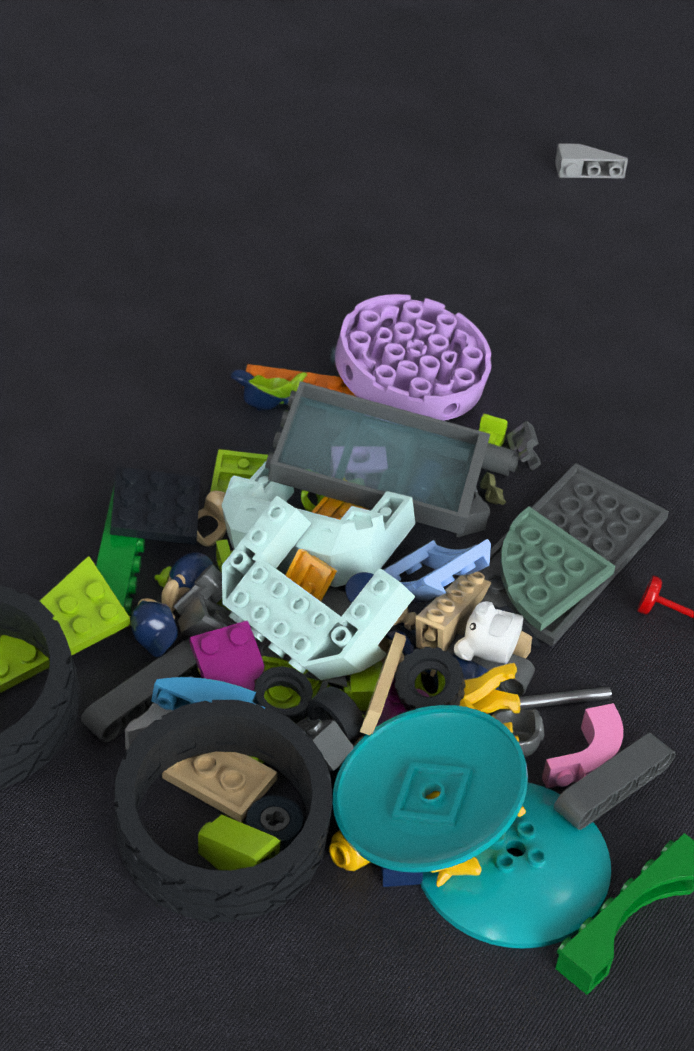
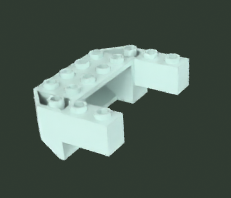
M266 461L250 479L233 476L230 479L222 502V510L227 534L233 550L276 496L287 502L294 493L293 487L268 480L270 469L265 468ZM387 491L371 511L351 506L340 520L297 509L311 525L276 569L287 573L298 549H305L307 553L316 556L337 570L329 586L338 587L345 585L350 577L360 572L375 574L379 568H382L415 525L412 497Z
M276 496L223 563L222 603L232 611L229 615L231 619L236 623L248 620L254 637L261 642L265 638L271 641L268 647L282 658L285 654L289 655L291 660L288 663L302 674L307 669L320 680H326L362 672L386 656L387 653L377 645L415 596L401 582L379 568L342 617L276 569L311 525L297 509Z

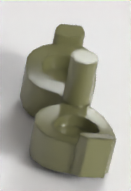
M487 472L480 483V487L487 490L485 494L486 500L493 504L504 505L506 500L503 499V489L495 486L494 475Z

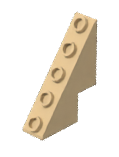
M478 571L470 575L459 576L445 589V594L434 599L417 615L416 647L424 649V647H438L446 652L456 634L464 635L470 615L475 607L481 603L491 582L484 580L485 576Z

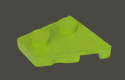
M218 449L210 492H226L230 479L233 476L250 479L267 461L268 455Z

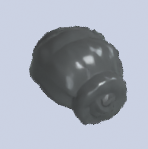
M520 708V713H513L510 709L499 710L491 715L501 723L512 722L513 735L518 736L524 757H528L536 752L545 734L543 719L535 708Z

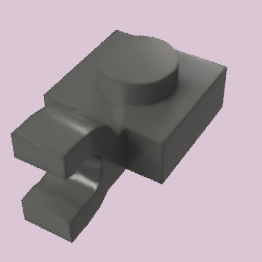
M526 421L506 436L510 449L515 450V456L519 457L523 463L527 461L529 467L534 470L541 465L539 457L533 450V447L539 443L533 425Z

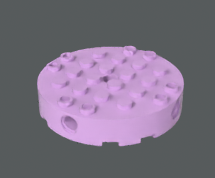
M393 294L365 300L356 305L353 312L347 314L335 350V363L343 382L356 397L445 421L465 414L479 401L491 371V350L480 330L459 312L454 315L444 309V304L427 298L422 302L412 300L410 295Z

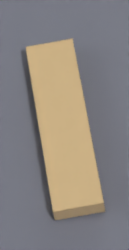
M397 632L386 654L360 732L369 736L373 734L381 716L406 642V636Z

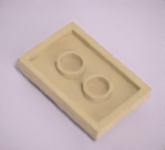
M211 752L195 755L174 764L162 773V778L233 819L242 822L253 803L261 799L275 783L277 771L245 754Z

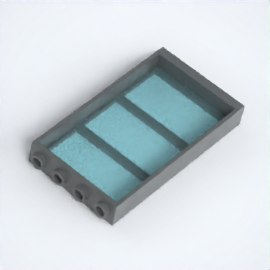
M300 381L297 391H291L288 406L291 407L290 411H284L280 424L283 430L282 432H276L273 447L276 449L274 453L269 452L265 468L270 469L269 481L373 509L387 491L412 497L415 522L463 535L490 438L489 433Z

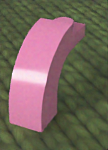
M614 703L585 709L581 730L589 747L578 753L546 759L542 776L546 788L563 787L573 782H578L619 753L623 740V724Z

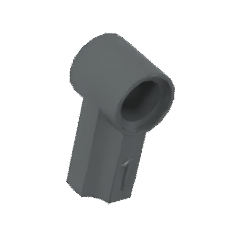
M213 564L208 566L194 582L195 584L174 604V608L180 616L197 592L215 603L222 599V573Z

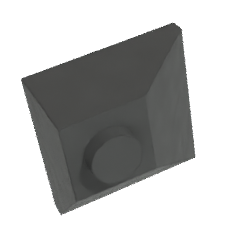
M198 592L178 620L181 635L185 639L237 623L229 617L231 611Z

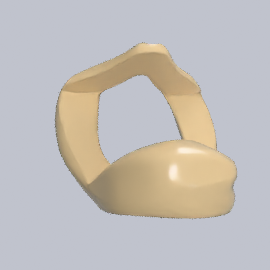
M210 492L205 499L204 508L198 511V520L205 516H211L218 522L216 531L205 538L197 530V541L203 546L216 544V541L221 540L227 529L222 510V502L226 492Z

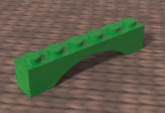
M685 833L675 842L670 840L662 849L660 857L656 860L650 859L642 868L641 875L636 879L630 878L623 885L620 894L615 899L612 897L608 898L594 919L592 917L587 918L579 928L578 934L573 939L567 937L557 950L559 957L555 969L586 995L609 974L614 958V938L619 928L633 913L656 900L677 895H690L694 891V840Z

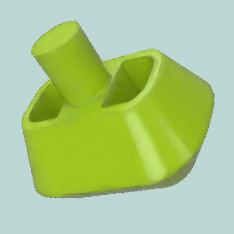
M171 566L163 569L160 575H155V580H158L159 585L163 588L170 577Z

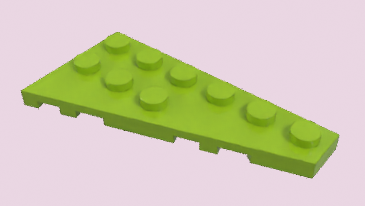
M89 556L40 600L55 616L52 619L59 622L67 639L71 656L131 625L130 617ZM2 635L0 637V693L49 668L50 660L37 647L24 640Z

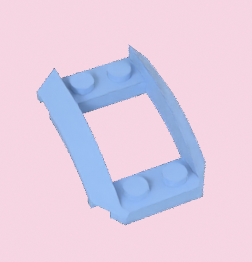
M486 539L478 545L455 550L438 546L433 540L383 570L400 581L401 577L399 574L406 571L407 575L420 569L422 567L421 563L435 569L419 580L401 582L415 596L412 600L413 602H425L445 594L446 591L443 587L455 580L452 575H470L488 567L491 543Z

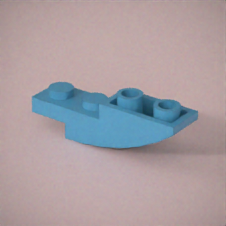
M172 677L156 680L151 701L163 709L175 710L184 705L201 701L212 702V700H240L253 703L256 692L217 680Z

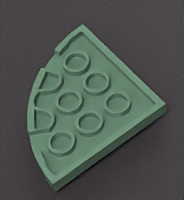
M529 506L512 522L510 530L503 540L500 572L506 593L519 613L539 631H542L602 584L615 571V565Z

